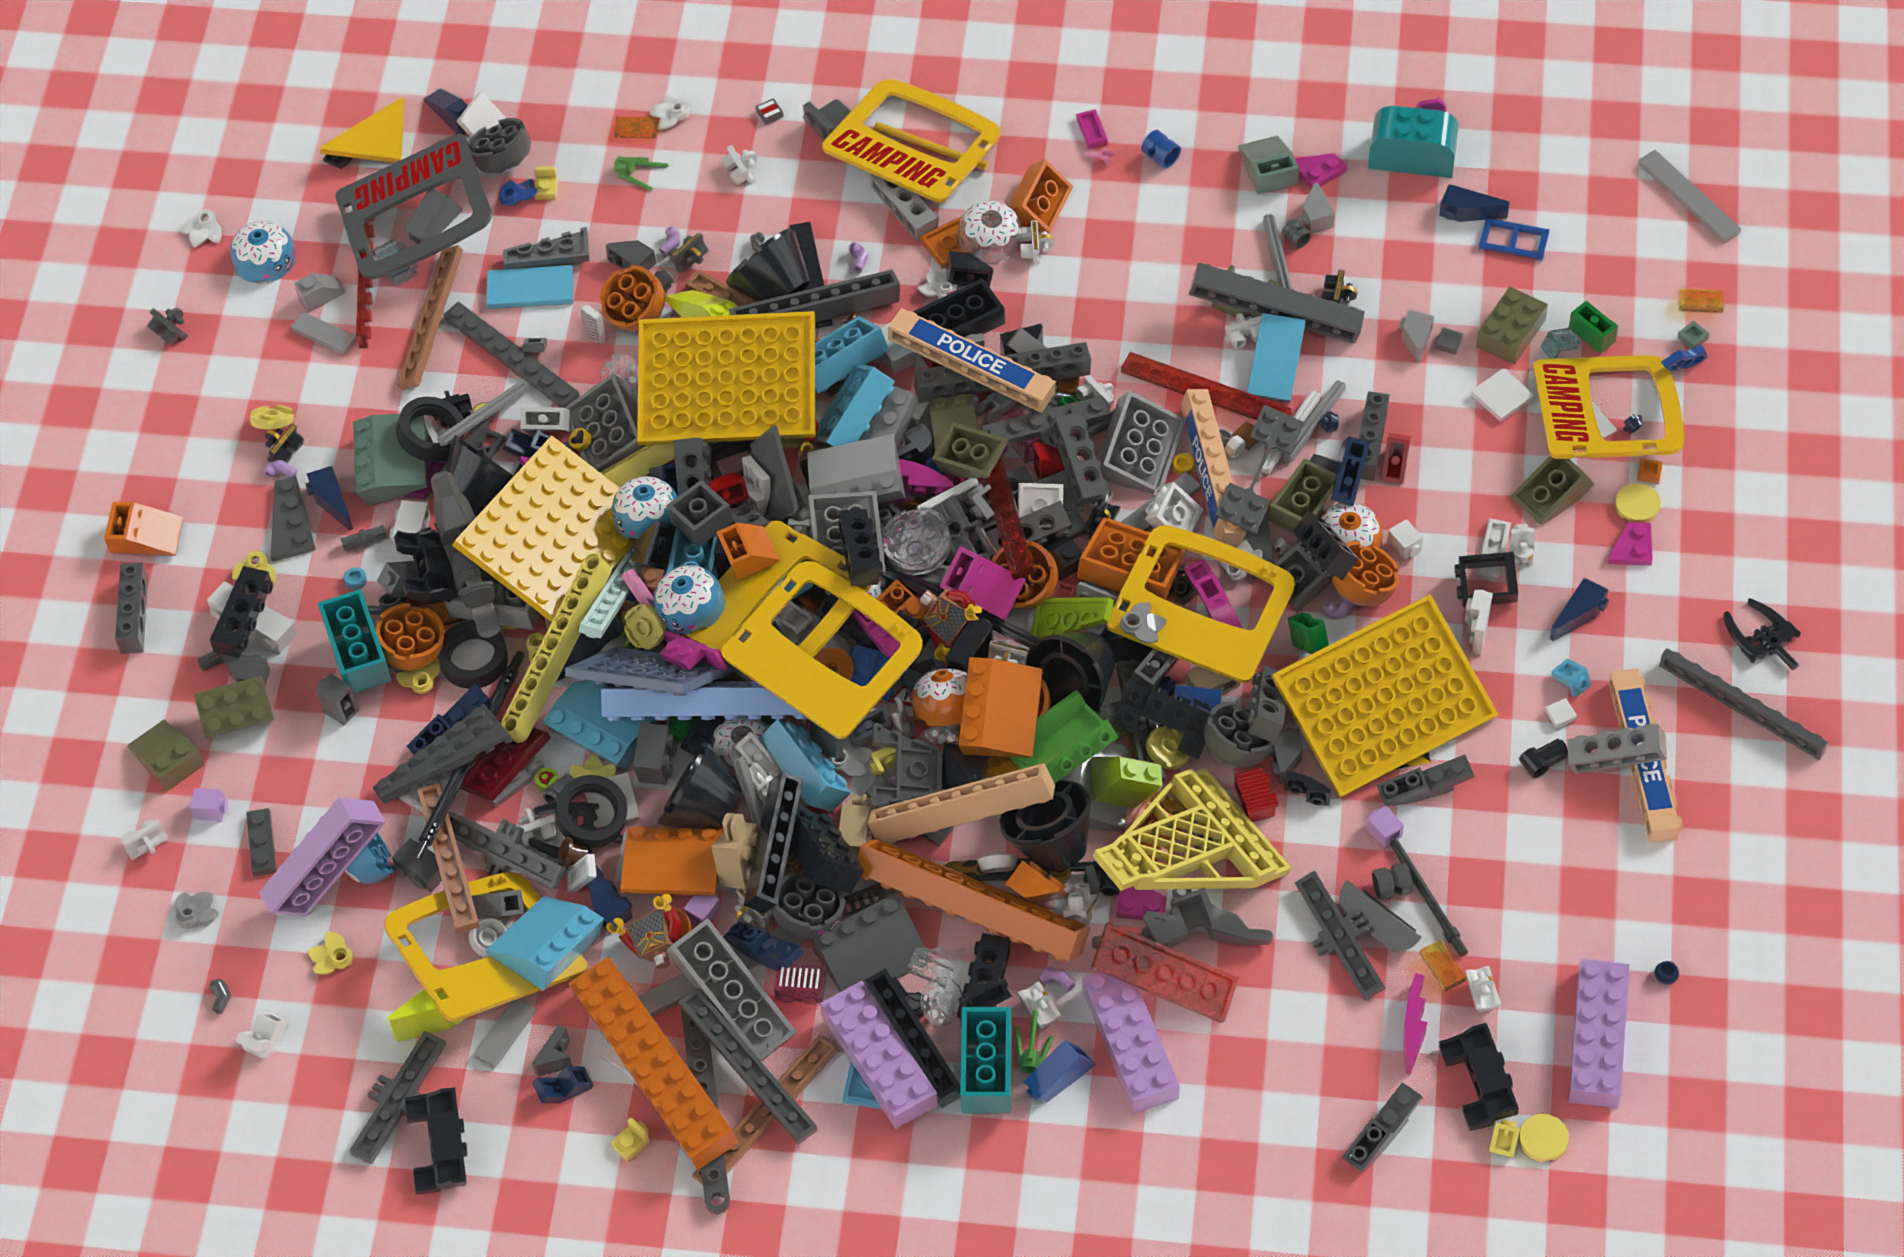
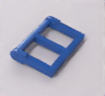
M1486 218L1480 243L1478 244L1479 249L1543 261L1550 229ZM1491 226L1513 230L1509 247L1487 243ZM1519 232L1541 235L1538 252L1515 248Z

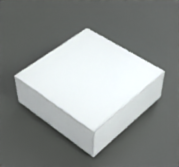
M1566 698L1545 707V712L1556 729L1577 720V715Z

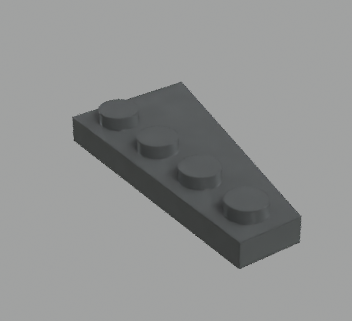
M587 227L580 228V232L573 234L570 231L562 233V237L550 240L549 237L541 239L538 244L526 243L504 249V269L532 268L590 261Z
M297 476L277 480L274 484L272 562L316 550Z

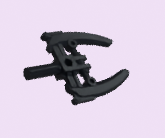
M1749 598L1747 605L1762 613L1773 624L1770 627L1763 625L1760 627V630H1754L1753 637H1745L1735 624L1730 612H1724L1723 618L1729 634L1751 663H1755L1756 658H1764L1768 652L1770 655L1776 653L1791 670H1795L1799 666L1782 646L1786 641L1788 643L1791 642L1794 636L1800 637L1801 632L1779 613L1765 604ZM1773 630L1781 631L1779 634L1772 633ZM1760 641L1761 644L1755 647L1753 642Z
M581 801L580 803L571 802L568 811L571 814L572 821L577 825L576 821L579 815L584 816L583 824L579 827L590 831L596 830L593 824L594 820L597 821L598 818L596 810L599 809V804ZM557 802L535 807L533 812L535 815L555 813ZM620 834L612 843L622 844L623 835ZM534 837L529 838L528 843L532 847L558 859L560 847L544 843ZM588 848V854H592V849Z

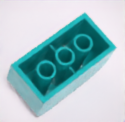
M1386 106L1379 109L1374 116L1368 169L1452 178L1459 130L1457 119L1450 113L1439 110L1402 106Z
M359 589L318 602L317 604L342 680L351 686L353 694L392 682L362 590Z
M962 1007L960 1083L962 1114H1011V1007Z

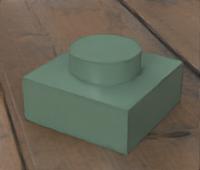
M1692 321L1678 332L1677 337L1693 349L1709 339L1710 333L1698 323Z

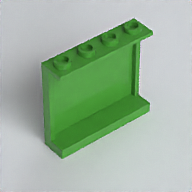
M1075 690L1037 718L1033 758H1009L1019 769L1045 763L1055 784L1119 737L1109 721L1099 717L1085 703L1080 693Z

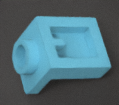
M1568 658L1551 671L1553 679L1569 686L1571 695L1574 697L1579 696L1591 686L1586 667Z

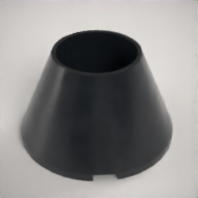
M788 228L771 237L755 249L756 253L748 260L745 258L726 280V284L730 288L756 302L804 291L810 283V278L796 232Z
M456 435L453 436L445 471L453 474L459 491L469 501L474 515L478 516L514 475Z
M1096 633L1058 634L1045 636L1036 641L1027 653L1025 665L1043 669L1042 679L1050 692L1051 708L1077 690L1085 703L1096 712L1104 702L1115 667V655L1109 643ZM1062 659L1067 660V664L1063 663Z
M703 741L695 752V757L687 765L663 809L665 812L658 820L660 825L720 830L723 826L724 816L727 813H731L742 792L739 781L709 743Z
M1059 780L1055 783L1053 799L1045 803H1036L1023 809H1014L1001 814L999 818L1000 831L1007 841L1042 869L1051 872L1065 870L1077 864L1086 854L1091 807L1090 796L1081 784L1068 780Z

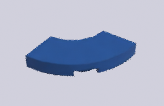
M1700 344L1688 351H1681L1679 349L1661 361V363L1668 371H1678L1677 368H1690L1704 361L1708 356L1706 350Z

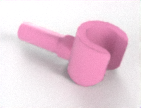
M1104 148L1100 152H1085L1084 156L1101 158L1109 165L1113 163L1110 156H1115V154L1109 148Z

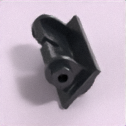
M999 977L958 998V1001L962 1007H993L1011 998L1012 995L1007 989L1008 983L1006 979Z

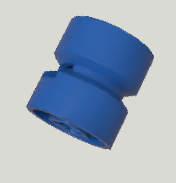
M1154 130L1144 139L1141 151L1166 169L1177 161L1181 153V147L1173 140L1168 139L1160 130Z

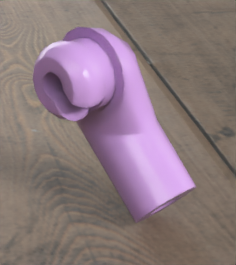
M1344 598L1340 605L1327 602L1323 606V610L1327 617H1344L1354 604Z
M1045 967L1042 969L1043 972L1039 974V978L1043 983L1048 984L1051 980H1055L1066 992L1071 991L1075 987V983L1061 969Z

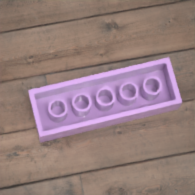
M339 797L333 802L328 811L319 819L312 830L306 834L302 842L292 851L291 855L279 866V869L260 890L259 894L270 914L307 916L386 823L374 801Z
M1580 959L1577 974L1568 1103L1618 1109L1622 1088L1630 964Z
M1128 962L1082 977L1083 994L1133 1114L1179 1099L1180 1085Z
M863 981L820 1003L822 1018L895 1129L938 1106L937 1092Z

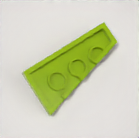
M1109 597L1046 598L1043 604L1036 606L1030 634L1041 639L1049 635L1074 633L1108 623L1114 600Z

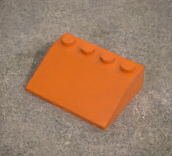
M1103 517L1080 557L1077 578L1120 593L1150 532ZM1170 545L1164 547L1145 585V589L1166 600L1187 550ZM1149 548L1146 555L1153 558L1156 550Z
M969 658L958 744L964 755L1033 758L1043 669L993 658Z
M628 827L623 858L621 893L715 896L718 875L711 846L720 837L722 830L711 828Z

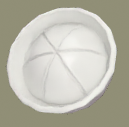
M996 852L978 858L977 862L983 873L1005 872L1016 868L1018 855Z
M495 918L478 920L480 928L470 930L469 943L472 949L483 957L490 956L486 953V949L508 930V927L502 921Z

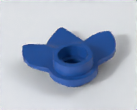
M532 179L519 184L509 180L501 188L500 202L505 206H513L518 201H525L534 197L538 190L534 188Z

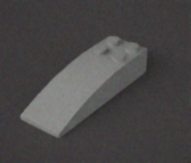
M708 918L667 950L669 956L695 989L699 988L760 1060L797 1033Z

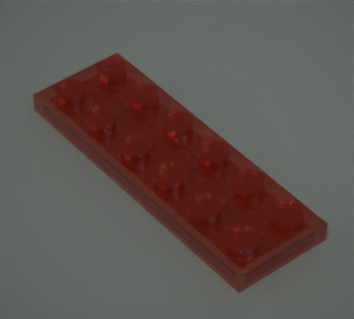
M1110 922L1105 924L1091 965V969L1221 1024L1226 1020L1239 980L1237 976Z

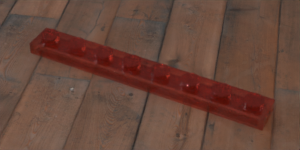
M375 217L364 225L372 254H374V243L371 241V238L375 237L372 221H375ZM366 251L360 254L361 260L368 257ZM358 270L356 338L361 349L368 348V339H372L371 326H369V322H372V310L369 309V305H373L372 292H370V288H373V279L363 277Z
M1129 352L1121 367V373L1183 395H1185L1187 389H1208L1212 405L1254 420L1258 419L1264 405L1289 416L1292 413V408L1133 352Z
M1001 454L989 477L984 478L986 485L989 484L991 486V489L988 490L989 498L1010 573L1015 581L1034 573L1035 569Z

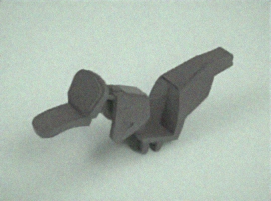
M447 471L436 473L431 478L435 498L434 515L442 544L452 566L456 597L459 596L464 605L471 609L479 635L485 638L494 636L500 631L499 620L493 604L495 599L494 585L498 584V580L452 546L459 535L475 519V515L469 501L459 491L453 474ZM481 577L487 579L488 581L482 582Z
M1205 888L1193 892L1191 889H1185V895H1179L1177 889H1173V899L1170 901V914L1152 911L1145 913L1143 920L1147 927H1144L1141 931L1143 939L1137 941L1131 932L1116 937L1095 936L1092 938V947L1102 951L1127 950L1126 954L1139 971H1146L1150 967L1149 957L1154 953L1168 950L1183 942L1190 931L1196 927L1206 928L1212 940L1242 946L1270 945L1273 933L1270 930L1249 929L1237 914L1214 906Z

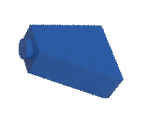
M1063 1040L1027 1077L1024 1083L1029 1087L1027 1092L1035 1100L1041 1099L1049 1102L1096 1064L1080 1047Z

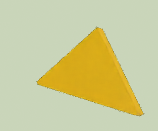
M404 97L397 99L320 147V154L390 163L400 161L402 157Z

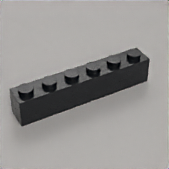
M784 771L769 782L743 906L763 914L778 904L803 779Z
M885 968L865 980L866 987L937 1092V1102L940 1107L943 1108L960 1097V1083L887 969Z

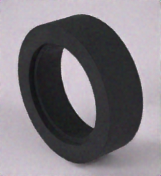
M426 396L411 400L401 410L396 427V436L400 445L407 453L420 460L430 462L446 460L451 443L443 447L440 443H432L420 439L413 433L410 422L418 416L428 415L441 419L449 428H452L464 419L462 414L454 405L437 397Z
M470 620L458 623L444 633L443 647L438 655V660L443 675L452 684L466 689H470L476 684L482 688L495 682L503 674L508 663V652L504 637L500 631L494 636L482 637L477 631L475 621ZM470 639L487 641L495 649L490 662L476 670L461 669L451 661L454 649L462 642Z
M599 775L580 776L571 780L561 790L556 805V823L565 838H573V843L587 846V848L603 847L613 842L622 832L627 816V801L619 786L610 779ZM583 793H598L606 797L612 804L614 818L603 829L595 831L582 829L570 818L568 807L571 801Z

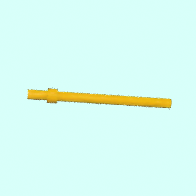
M876 122L874 125V129L956 160H959L964 154L880 122ZM981 160L976 167L986 171L989 163Z

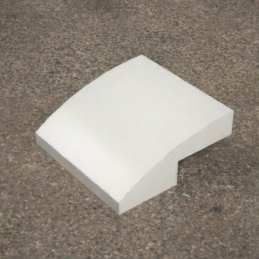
M749 455L742 458L743 477L749 496L745 501L759 514L764 515L770 496V477Z

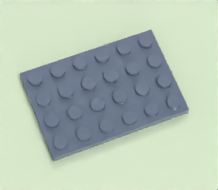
M616 646L566 667L565 677L575 678V681L578 682L592 680L595 684L613 683L615 687L633 686L635 690L653 689L655 693H665L668 691L673 692L675 696H684L691 690L700 689L702 685L711 684L715 679L724 678L726 674L733 672V666L724 661L727 668L723 671L699 661L694 667L687 670L663 660L660 652Z

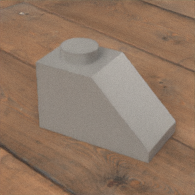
M1319 183L1313 185L1303 204L1302 215H1300L1302 226L1306 227L1311 234L1334 227L1335 213Z
M312 273L294 283L298 299L308 312L346 293V290L337 278L330 275Z
M1408 310L1406 318L1402 317L1399 325V330H1402L1401 339L1417 362H1421L1433 329L1434 316Z

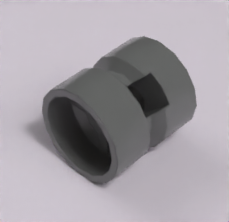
M1405 862L1392 865L1390 870L1386 867L1372 870V882L1379 900L1391 898L1394 893L1403 895L1413 892L1411 874Z

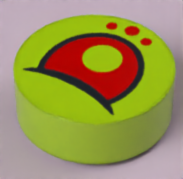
M542 768L535 775L537 788L544 792L548 786L558 780L557 772L552 768Z

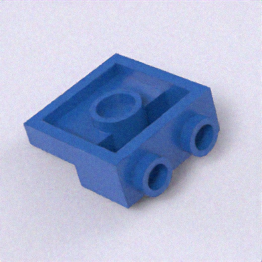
M856 644L855 648L851 647L848 653L854 665V672L850 681L859 686H866L890 658L885 656L880 650ZM894 684L881 699L889 701Z

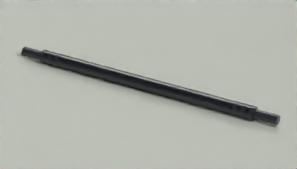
M884 560L886 573L883 575L893 580L897 579L906 587L922 595L929 590L936 597H939L944 591ZM984 610L981 613H975L978 618H985L992 623L994 631L1028 648L1040 639ZM1062 659V660H1063V663L1067 664L1068 661L1065 660V659Z
M517 651L510 666L505 668L491 697L492 702L487 706L495 717L519 673L518 668L525 656L522 651ZM473 761L454 769L419 837L420 843L412 856L414 862L420 863L427 848L432 845Z

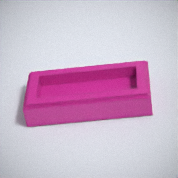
M1096 109L1077 113L1076 121L1087 148L1092 149L1108 145V139Z

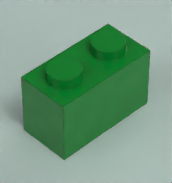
M1585 301L1571 312L1568 328L1601 354L1616 342L1618 325L1588 301Z

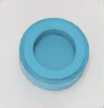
M357 567L347 570L344 574L346 587L350 590L362 589L367 583L365 571Z

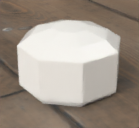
M1236 435L1227 442L1225 452L1230 457L1236 458L1244 450L1246 442Z

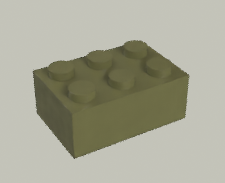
M1509 286L1478 330L1476 347L1515 365L1545 322L1548 304Z
M1304 458L1270 504L1269 521L1292 532L1308 510L1320 517L1325 510L1335 503V501L1331 500L1335 473Z
M263 675L194 694L205 738L275 720Z

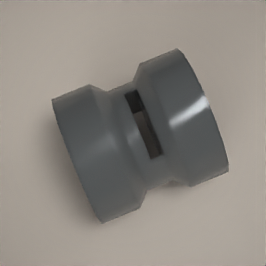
M1298 219L1290 220L1282 229V234L1286 239H1290L1291 244L1297 249L1305 246L1311 239L1312 234L1307 228L1302 227V223Z

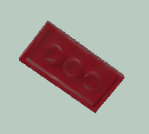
M533 727L528 738L521 743L511 741L506 744L503 741L495 745V750L489 753L486 752L468 771L460 789L493 802L551 739L549 733Z

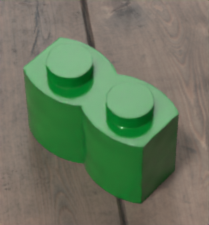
M1302 612L1287 618L1291 642L1294 647L1313 654L1329 646L1324 621Z

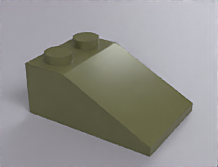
M959 394L957 396L938 397L929 400L935 450L938 449L953 422L977 429L972 394Z
M953 422L932 460L942 473L954 477L988 478L1009 440Z
M1549 456L1510 497L1540 525H1543L1579 501L1595 483L1570 459H1554Z
M165 719L127 745L131 753L166 792L204 766L199 750L185 735Z

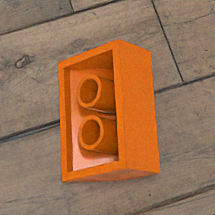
M1046 159L1028 166L1008 207L1016 213L1018 218L1016 222L1019 226L1031 227V221L1037 220L1038 231H1046L1048 234L1051 232L1073 185Z

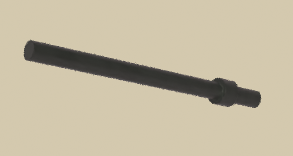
M1398 839L1392 840L1390 846L1400 862L1407 864L1412 881L1444 930L1443 935L1448 943H1452L1460 957L1465 956L1468 950L1461 941V935L1457 928L1452 927Z

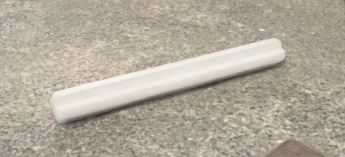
M1314 390L1310 391L1293 417L1305 422L1320 401L1321 394ZM1271 449L1261 473L1269 475L1281 459L1283 451Z

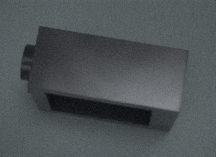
M755 440L723 441L711 446V481L723 476L716 461L746 450L751 452L750 444ZM743 470L735 472L742 477L744 476Z
M1514 552L1459 556L1458 564H1454L1455 578H1460V585L1457 586V598L1462 599L1463 607L1467 606L1468 598H1473V595H1468L1465 569L1504 566L1507 592L1493 593L1491 604L1518 602Z
M985 618L970 620L946 656L947 668L958 669L968 673L970 657L988 658L989 644L991 640L994 641L993 624Z

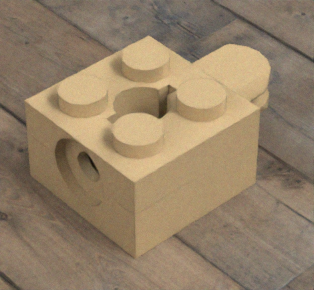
M727 813L722 822L724 832L711 846L720 887L746 889L759 834L758 825L756 823H746L743 814Z

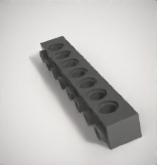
M1086 342L1003 356L1009 357L1014 362L1027 366L1041 375H1046L1054 381L1090 375L1091 357ZM945 366L914 370V387L919 403L929 402V400L938 397L945 398L959 394H978L995 391Z

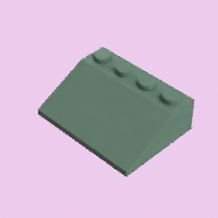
M400 414L371 415L353 421L356 494L368 506L428 487L427 461L417 459L407 453L397 439L396 427ZM423 415L414 418L410 422V427L417 437L425 441Z

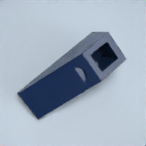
M595 865L596 878L588 883L594 912L604 918L602 926L606 930L608 923H611L617 929L618 926L613 920L620 918L624 924L633 918L631 912L632 904L627 897H621L617 893L618 890L613 882L610 880L607 882L603 878L602 871Z

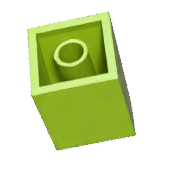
M1125 757L1091 758L1093 801L1134 809L1162 787L1160 764Z

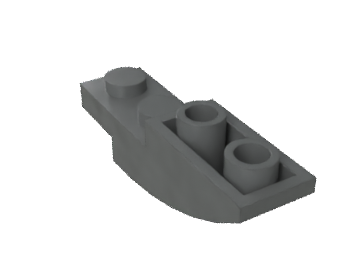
M1464 754L1424 771H1421L1419 767L1376 784L1384 805L1394 806L1418 802L1454 790V785L1475 778Z
M1402 1082L1374 1119L1372 1118L1342 1158L1363 1173L1384 1152L1409 1121L1408 1117L1423 1099L1422 1095Z

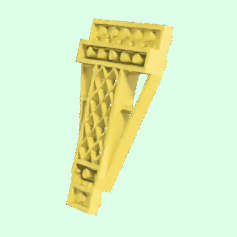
M1206 768L1197 772L1189 769L1174 775L1171 782L1122 836H1119L1113 844L1095 850L1092 856L1121 891L1132 886L1136 890L1255 888L1287 875L1291 870L1290 865ZM1169 793H1173L1187 810L1169 816L1160 806V803ZM1151 813L1159 819L1158 822L1138 829ZM1177 828H1182V829L1188 830V832H1187V833H1183V832L1177 831L1176 829H1177ZM1192 832L1198 833V834H1201V835H1204V836H1203V838L1196 837V836H1193V835H1192ZM1164 835L1170 837V841L1159 838L1158 836ZM1174 839L1186 842V846L1175 843ZM1146 842L1152 844V848L1145 845H1141L1140 843ZM1190 844L1200 846L1202 850L1192 848ZM1156 846L1168 849V853L1157 850ZM1175 851L1184 854V858L1172 854V852ZM1155 858L1166 861V865L1155 862ZM1223 859H1229L1244 877L1221 878L1211 864ZM1196 870H1201L1208 877L1178 878Z

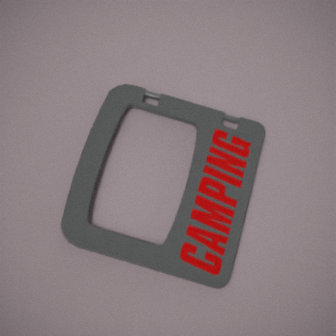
M455 134L355 181L339 189L335 195L349 242L355 255L358 270L367 279H378L443 251L485 228L492 217L489 202L469 145L463 134ZM462 179L473 211L469 218L413 247L386 258L374 260L364 230L366 222L419 194L445 183ZM351 206L353 211L346 213L345 208ZM366 251L368 257L361 260L360 254Z

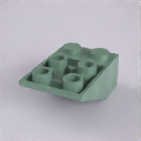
M1278 135L1238 145L1239 152L1257 194L1298 184L1299 167L1293 153Z

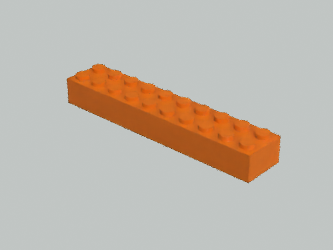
M874 839L861 845L857 858L864 869V873L861 876L864 880L878 881L883 888L889 890L897 889L902 891V895L907 898L915 899L916 897L923 900V904L933 908L938 906L945 909L944 912L950 916L957 917L959 915L966 918V922L972 925L979 926L981 924L988 927L987 930L991 933L998 935L1002 933L1010 936L1009 939L1019 944L1023 942L1029 944L1034 951L1040 953L1046 951L1053 954V958L1058 961H1069L1083 952L1091 929L1086 924L1069 917L1064 918V915L880 839Z
M609 956L568 983L575 997L614 1050L697 1171L739 1143L729 1124Z

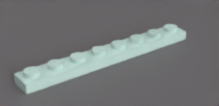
M631 549L625 554L580 623L578 632L584 633L591 638L600 639L631 592L621 575L634 568L640 576L642 567L646 566L631 561Z

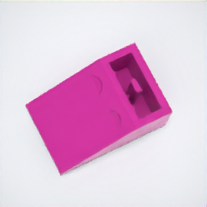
M960 546L939 587L944 590L965 591L973 602L983 610L1006 620L1026 579Z

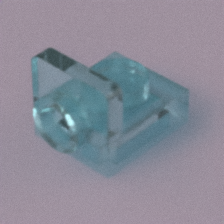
M1569 328L1556 329L1548 332L1541 344V348L1551 359L1557 358L1561 351L1577 349L1581 342Z

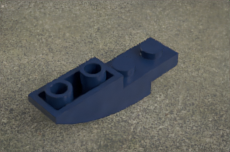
M474 684L443 716L438 714L406 747L415 755L419 750L431 744L435 738L451 729L455 723L462 721L470 715L474 709L483 704L488 706L492 700L478 685Z
M740 921L732 925L723 936L726 942L747 957L776 971L782 967L789 968L804 953L800 945L771 937L766 929Z

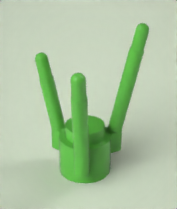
M618 156L614 163V171L620 173L619 178L626 179L652 191L653 188L628 174L634 172L635 165L650 167H668L669 165L668 163L647 162L649 161L648 157Z
M1037 1010L1033 1011L1029 1047L1024 1050V1053L1022 1052L1020 1028L1018 1026L1015 1027L1018 1056L1017 1066H1020L1019 1069L1025 1073H1032L1045 1060L1054 1038L1052 1035L1049 1036L1041 1056L1034 1049Z

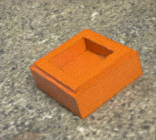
M1641 458L1637 480L1659 484L1663 462Z

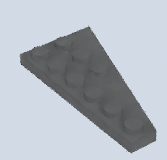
M483 704L474 709L462 721L455 723L443 735L435 738L427 747L419 750L407 762L399 765L388 776L380 779L372 788L385 804L408 793L411 786L420 782L424 785L430 782V777L438 773L442 776L473 761L476 754L482 751L489 753L495 750V745L503 741L507 744L513 741V739L487 706Z

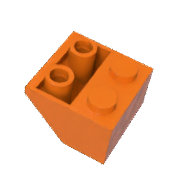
M735 523L716 532L737 580L780 562L764 526Z
M897 579L876 598L895 614L902 610L908 616L915 619L919 618L920 624L917 629L925 622L923 618L929 611Z
M1022 861L1006 882V885L1035 904L1065 899L1069 895L1064 891L1066 886L1051 875L1048 878L1045 877L1048 872L1032 861L1029 865Z

